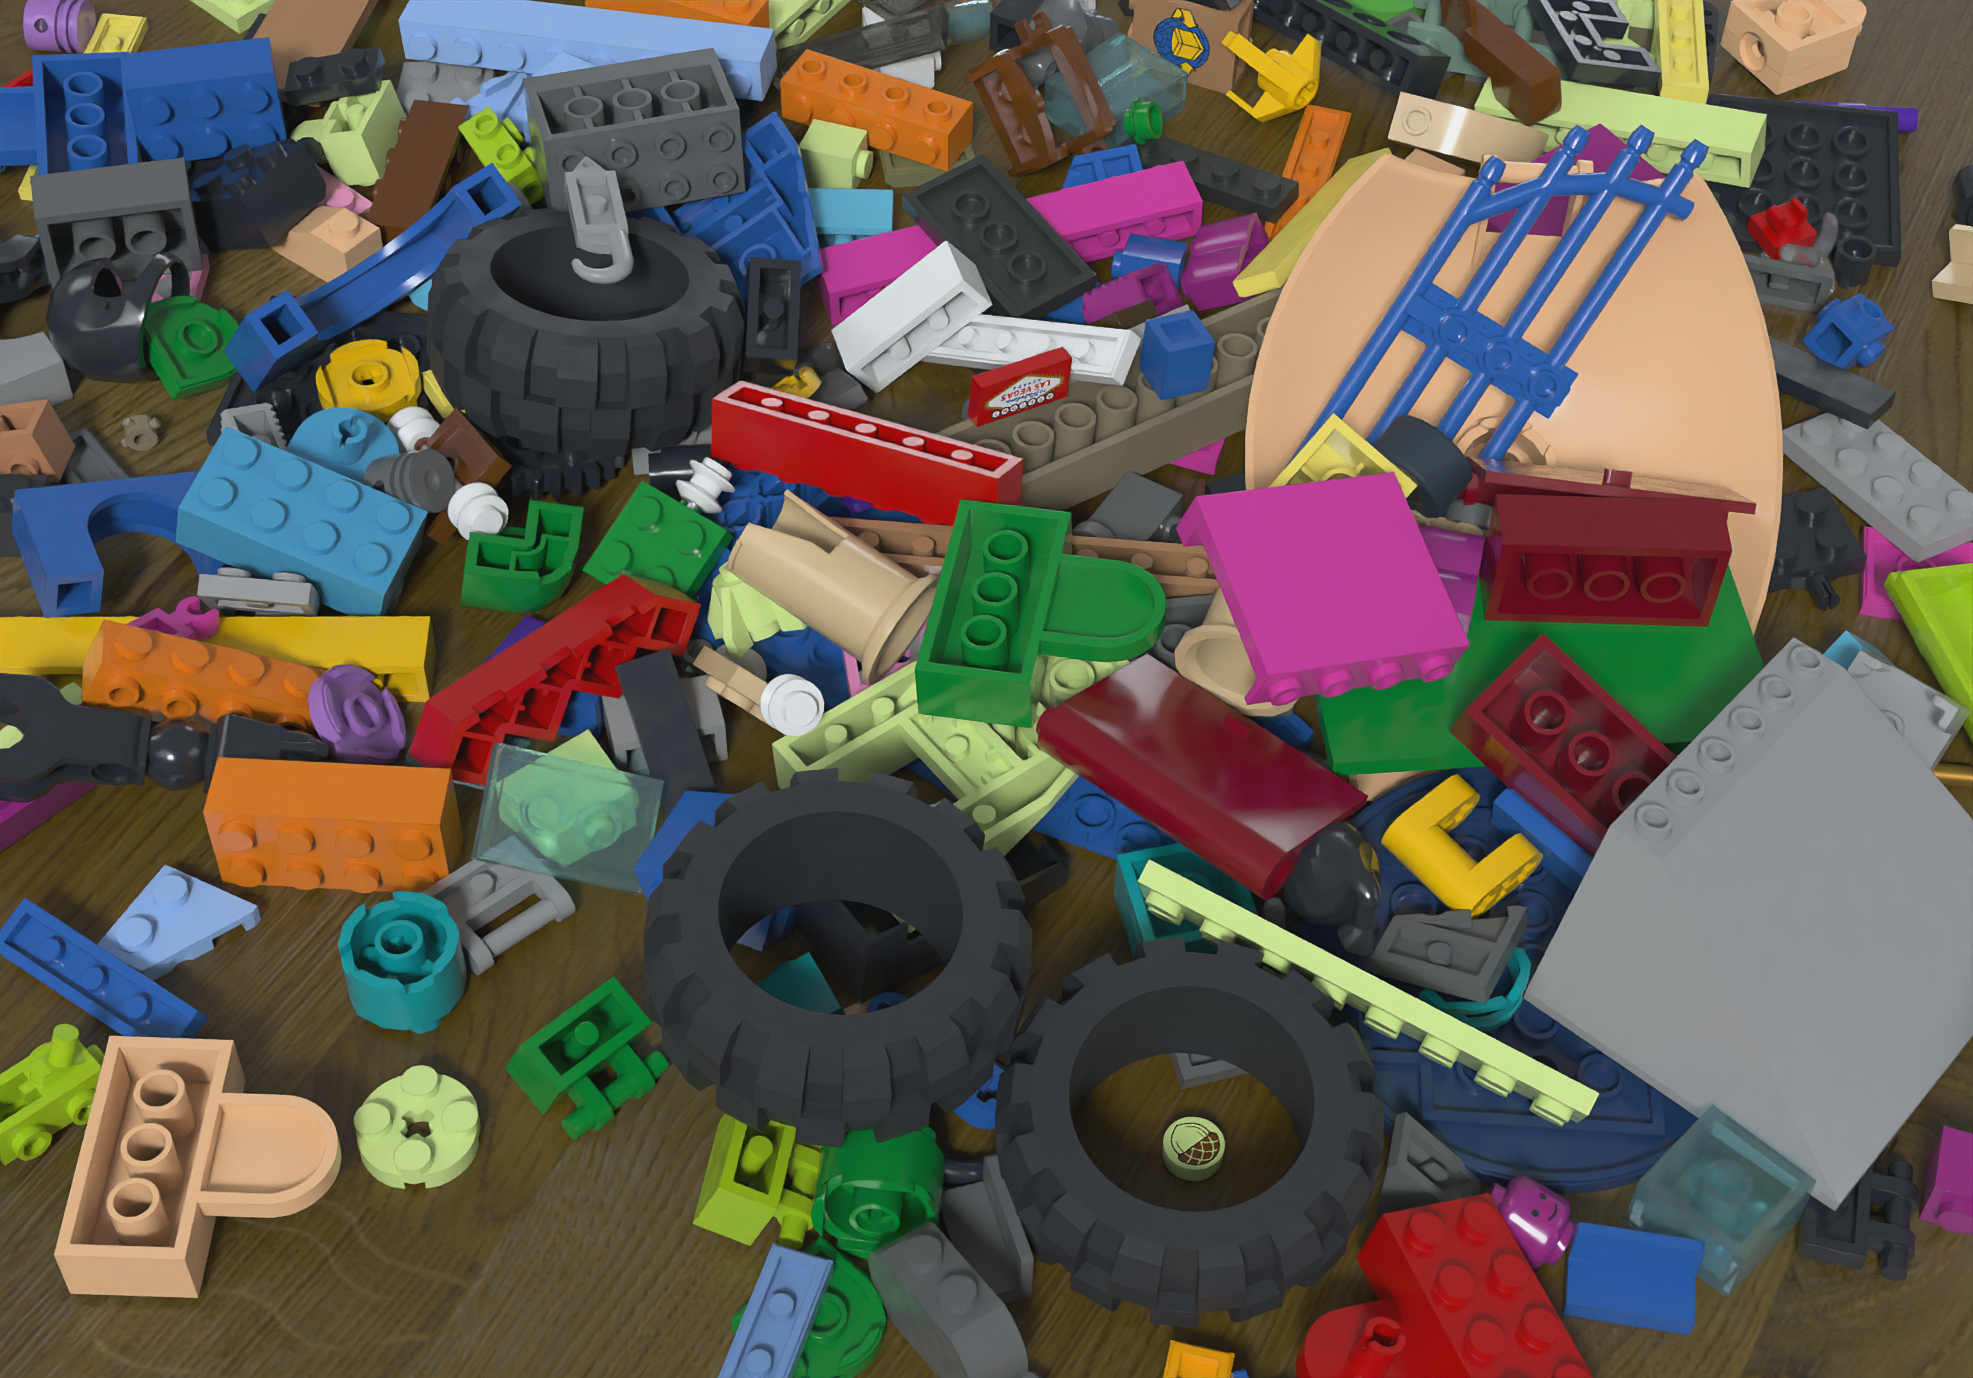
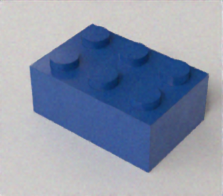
M269 37L123 54L125 91L143 162L183 157L185 161L223 157L240 145L248 144L250 148L262 147L274 141L280 142L287 139L284 109Z

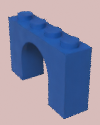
M199 471L14 490L12 533L44 618L100 611L104 570L94 544L111 535L141 532L166 538L180 546L189 555L198 576L200 574L217 575V569L236 568L175 542L178 507ZM251 574V578L262 579Z

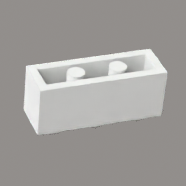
M946 240L831 331L847 372L875 393H878L993 304L976 265Z

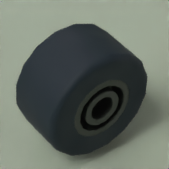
M1410 415L1399 416L1373 445L1378 452L1417 484V487L1406 500L1411 510H1416L1426 518H1439L1473 478L1471 466L1462 451L1440 430L1426 421Z

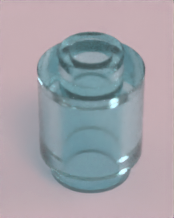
M943 0L934 2L932 12L926 14L930 21L931 39H937L941 47L985 39L986 34L990 33V12L993 10L991 1Z

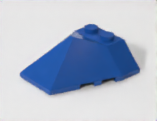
M775 111L741 134L742 150L749 159V161L743 164L746 192L689 201L672 214L668 212L665 206L630 211L625 214L628 218L639 220L643 217H648L675 226L678 235L684 238L697 237L718 253L721 264L729 265L743 303L745 274L750 257L801 261L800 287L824 271L800 147Z

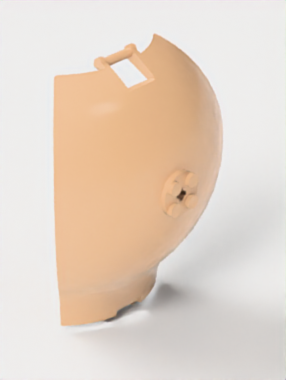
M1387 154L1381 156L1344 193L1321 222L1301 253L1282 289L1268 323L1256 362L1249 397L1245 434L1246 490L1269 488L1283 472L1460 199L1476 178L1430 169ZM1482 154L1480 169L1492 155L1495 157L1497 155ZM1577 160L1576 165L1572 166L1568 174L1593 173V161ZM1503 161L1506 163V167L1498 183L1520 184L1537 178L1541 175L1547 164ZM1693 173L1694 176L1681 193V196L1695 203L1691 214L1684 221L1667 214L1567 362L1566 366L1579 373L1570 387L1571 391L1560 407H1556L1549 419L1534 411L1502 460L1604 473L1605 468L1632 471V476L1726 487L1757 503L1755 515L1729 512L1727 519L1733 550L1728 565L1754 636L1768 592L1775 560L1781 516L1783 433L1779 390L1764 315L1743 253L1726 216L1705 180L1699 174ZM1665 178L1642 182L1660 187ZM1496 184L1491 187V194L1494 193ZM1590 195L1570 196L1562 237ZM1615 197L1522 336L1524 340L1545 353L1549 352L1646 205ZM1488 219L1470 225L1432 283L1459 299L1502 233L1486 232ZM1527 234L1477 311L1504 326L1562 237ZM1401 329L1342 421L1365 440L1428 345ZM1446 357L1408 415L1422 419L1436 427L1472 372ZM1492 384L1489 385L1452 441L1465 457L1479 456L1516 399ZM1449 769L1349 775V784L1368 795L1367 801L1375 802L1383 795L1408 782Z

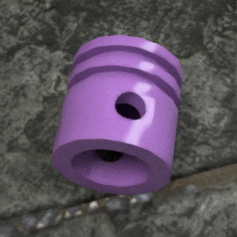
M27 1L23 17V30L29 49L57 53L67 52L70 54L84 53L97 26L96 14L91 1Z

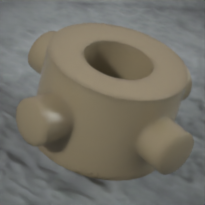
M134 415L123 420L122 425L125 429V437L121 439V444L125 448L130 447L136 451H146L159 444L157 428L161 426V422L158 418H151L147 415Z

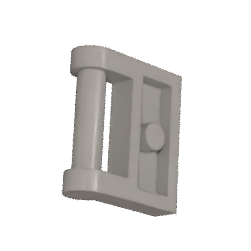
M513 835L421 892L443 902L448 908L449 916L457 924L464 961L476 975H480L494 965L493 958L555 919L557 922H561L575 913L576 910L568 892ZM535 893L541 899V901L482 939L474 933V931Z

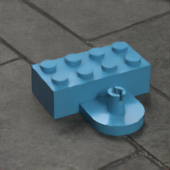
M338 407L319 411L303 421L285 451L226 426L178 507L175 542L238 569L248 571L262 579L272 580L273 573L279 572L306 577V583H311L319 593V603L349 616H384L421 546L428 511L385 494L383 483V492L363 484V478L369 464L377 458L399 454L398 444L391 430L375 416L354 408Z

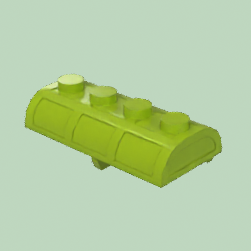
M1973 563L1890 572L1884 583L1885 592L1895 605L1913 637L1917 649L1926 660L1944 694L1971 710L1962 726L1973 744Z

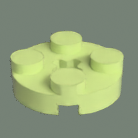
M413 1066L407 1069L402 1076L385 1082L369 1095L354 1116L357 1144L364 1166L377 1180L391 1187L405 1189L404 1183L417 1184L425 1182L426 1188H432L448 1183L468 1168L476 1157L479 1148L478 1137L481 1125L477 1103L473 1095L457 1080L446 1075L437 1074L429 1066ZM421 1121L429 1122L431 1132L429 1136L423 1138L417 1133L409 1138L404 1136L408 1132L407 1127L411 1124Z

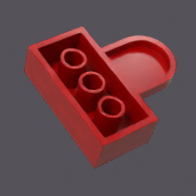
M1489 1193L1382 1214L1356 1258L1378 1300L1332 1310L1319 1317L1310 1327L1296 1356L1297 1378H1594Z

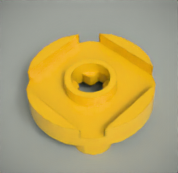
M377 339L360 340L345 344L330 354L331 362L325 366L323 371L320 365L316 372V385L320 403L324 410L338 407L354 408L375 416L383 423L388 422L400 410L407 407H418L417 398L421 392L422 385L416 358L403 347H401L402 353L396 350L388 349L387 341ZM372 379L375 384L363 385L362 381Z

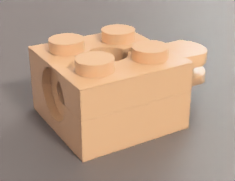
M1733 0L1730 4L1720 45L1773 93L1778 95L1847 69L1856 37L1861 34L1862 23L1865 20L1867 11L1865 5L1860 0Z

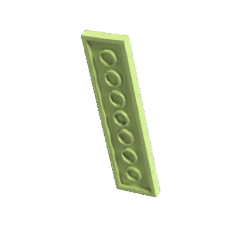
M1151 860L1148 861L1138 879L1143 897L1146 898L1144 902L1149 905L1147 910L1157 917L1178 927L1183 918L1200 927L1199 931L1203 933L1201 939L1218 948L1219 940L1261 951L1264 954L1262 970L1283 980L1293 968L1334 1001L1333 1009L1341 1011L1345 1003L1366 1013L1363 1023L1373 1030L1394 1040L1397 1039L1401 1031L1422 1042L1418 1052L1432 1061L1450 1069L1455 1061L1477 1071L1473 1081L1500 1096L1507 1098L1512 1090L1533 1100L1529 1108L1531 1112L1553 1124L1563 1127L1564 1123H1568L1570 1119L1577 1123L1589 1115L1599 1095L1598 1092Z

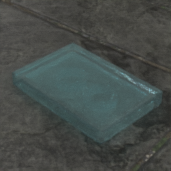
M497 743L493 745L471 859L630 894H643V889L633 869L654 838L664 781Z

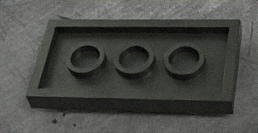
M984 154L902 195L903 209L937 247L947 240L976 265L993 304L991 306L1001 317L1037 320L1084 295V292L1096 288V273Z

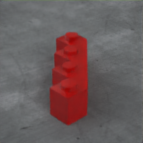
M627 574L620 575L426 700L409 754L426 768L451 769L452 777L455 781L488 786L506 733L554 742L572 690L616 699L620 698L622 690L613 666L633 660L637 647L654 651L669 648L672 655L683 657L701 604L669 584Z

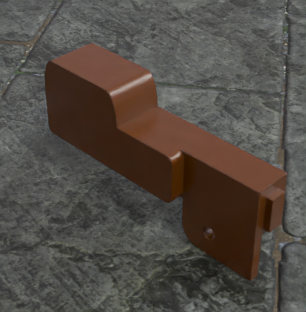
M1440 0L1442 25L1464 43L1466 58L1491 78L1495 99L1525 126L1529 127L1561 110V74L1557 66L1478 0Z

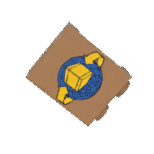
M1129 0V9L1134 10V19L1129 27L1126 40L1127 46L1131 47L1130 66L1224 94L1229 90L1233 92L1246 72L1248 63L1221 42L1230 30L1237 35L1239 33L1250 42L1254 0H1242L1231 10H1225V12L1185 0Z

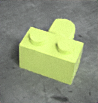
M384 80L381 83L380 91L343 97L339 101L332 102L323 119L302 122L291 132L290 138L298 142L297 140L303 137H313L318 143H321L323 155L321 156L322 160H319V164L329 163L335 178L347 186L358 184L360 186H371L375 184L377 179H382L384 176L387 152L389 148H395L398 141L399 123L401 118H406V115L391 80Z

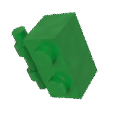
M613 976L523 1042L505 1067V1070L542 1115H545L567 1097H570L576 1104V1110L565 1117L561 1124L566 1134L573 1140H577L590 1129L598 1131L614 1119L613 1112L632 1097L640 1099L654 1089V1080L669 1069V1065L659 1051L654 1050L640 1060L632 1050L652 1022ZM611 1065L616 1071L618 1078L599 1091L591 1079Z

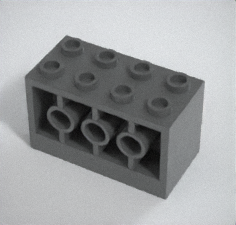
M714 48L522 79L533 162L548 208L554 207L558 212H569L564 189L565 172H573L585 156L589 157L606 171L615 170L625 212L746 192L739 107Z

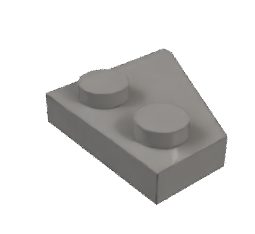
M236 568L217 569V575L200 574L197 596L210 610L214 608L218 610L219 617H234L235 610L255 611V616L318 617L320 595L311 583H306V577L279 572L273 573L272 580L251 578L250 572Z

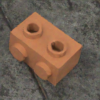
M49 400L0 405V475H47L49 483L60 481L75 448V444Z

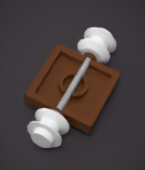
M407 407L397 412L390 419L387 427L391 430L397 441L399 454L422 449L437 450L450 463L455 477V492L448 507L438 513L427 514L425 533L442 546L457 530L466 540H469L470 532L498 535L504 529L509 513L506 503L498 497L494 489L499 485L502 477L512 465L483 431L468 419L467 414L457 407L441 425L434 420L426 409L421 407Z

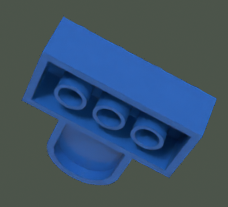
M130 52L32 55L33 86L0 88V172L4 171L7 166L37 164L38 175L140 163L137 136L125 91L123 54H130Z

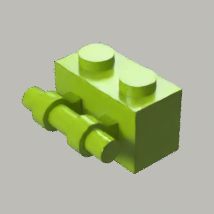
M724 1114L718 1124L692 1224L751 1246L770 1219L776 1217L781 1225L778 1239L779 1244L792 1249H800L803 1246L806 1231L813 1228L811 1211L822 1146L797 1144L794 1142L796 1128L770 1121L764 1133H761ZM787 1172L792 1179L790 1190L783 1188Z

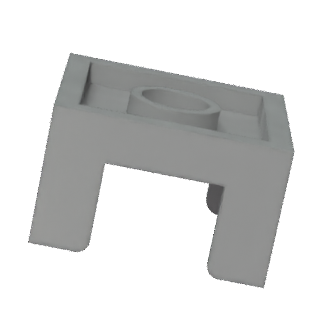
M1859 650L1847 672L1933 772L1971 710L1878 655Z

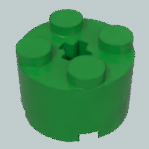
M925 1126L918 1131L877 1144L873 1129L845 1132L842 1148L822 1146L811 1211L812 1224L815 1230L822 1236L824 1228L828 1233L837 1238L836 1248L854 1257L868 1259L870 1253L926 1222H932L938 1228L945 1175V1159L942 1151L936 1144V1133L932 1128Z

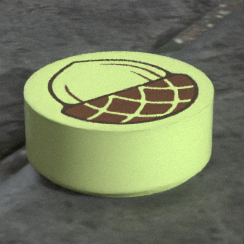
M1185 1117L1175 1121L1168 1127L1163 1139L1162 1158L1165 1166L1175 1176L1188 1181H1200L1213 1176L1220 1169L1223 1162L1225 1149L1223 1134L1215 1124L1204 1118Z

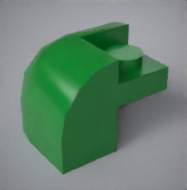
M530 500L526 529L505 526L498 535L470 532L460 607L520 614L540 611L560 600L576 568L583 507Z

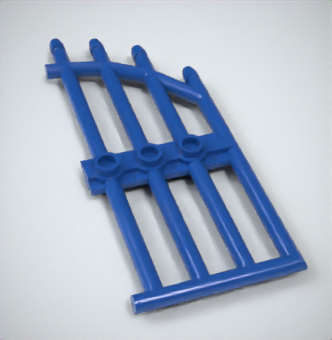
M1577 124L1568 132L1562 141V148L1556 150L1539 177L1491 194V187L1494 184L1497 185L1504 173L1506 163L1492 155L1479 170V177L1472 181L1286 467L1333 413L1341 420L1343 419L1401 329L1428 346L1365 440L1373 446L1399 416L1408 415L1447 357L1472 373L1435 428L1453 441L1489 385L1492 384L1516 399V401L1478 458L1502 460L1534 411L1549 419L1556 407H1560L1571 391L1570 387L1579 373L1566 366L1567 362L1667 214L1681 221H1684L1691 214L1695 203L1681 196V193L1694 176V169L1699 168L1706 158L1709 147L1694 139L1680 155V162L1674 164L1660 187L1629 178L1640 161V155L1645 154L1655 135L1654 132L1640 125L1632 132L1626 141L1627 146L1620 150L1606 172L1568 174L1576 162V155L1582 153L1591 135L1589 131ZM1590 195L1504 326L1477 311L1552 196ZM1615 197L1646 205L1549 352L1545 353L1524 340L1522 336ZM1518 208L1459 299L1432 283L1470 225ZM1446 511L1440 517L1445 518Z

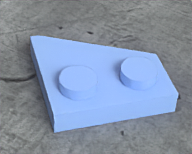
M164 865L97 945L154 981L173 971L174 967L180 962L194 960L214 949L212 939L240 924L248 931L257 926L261 921L257 905L168 865Z

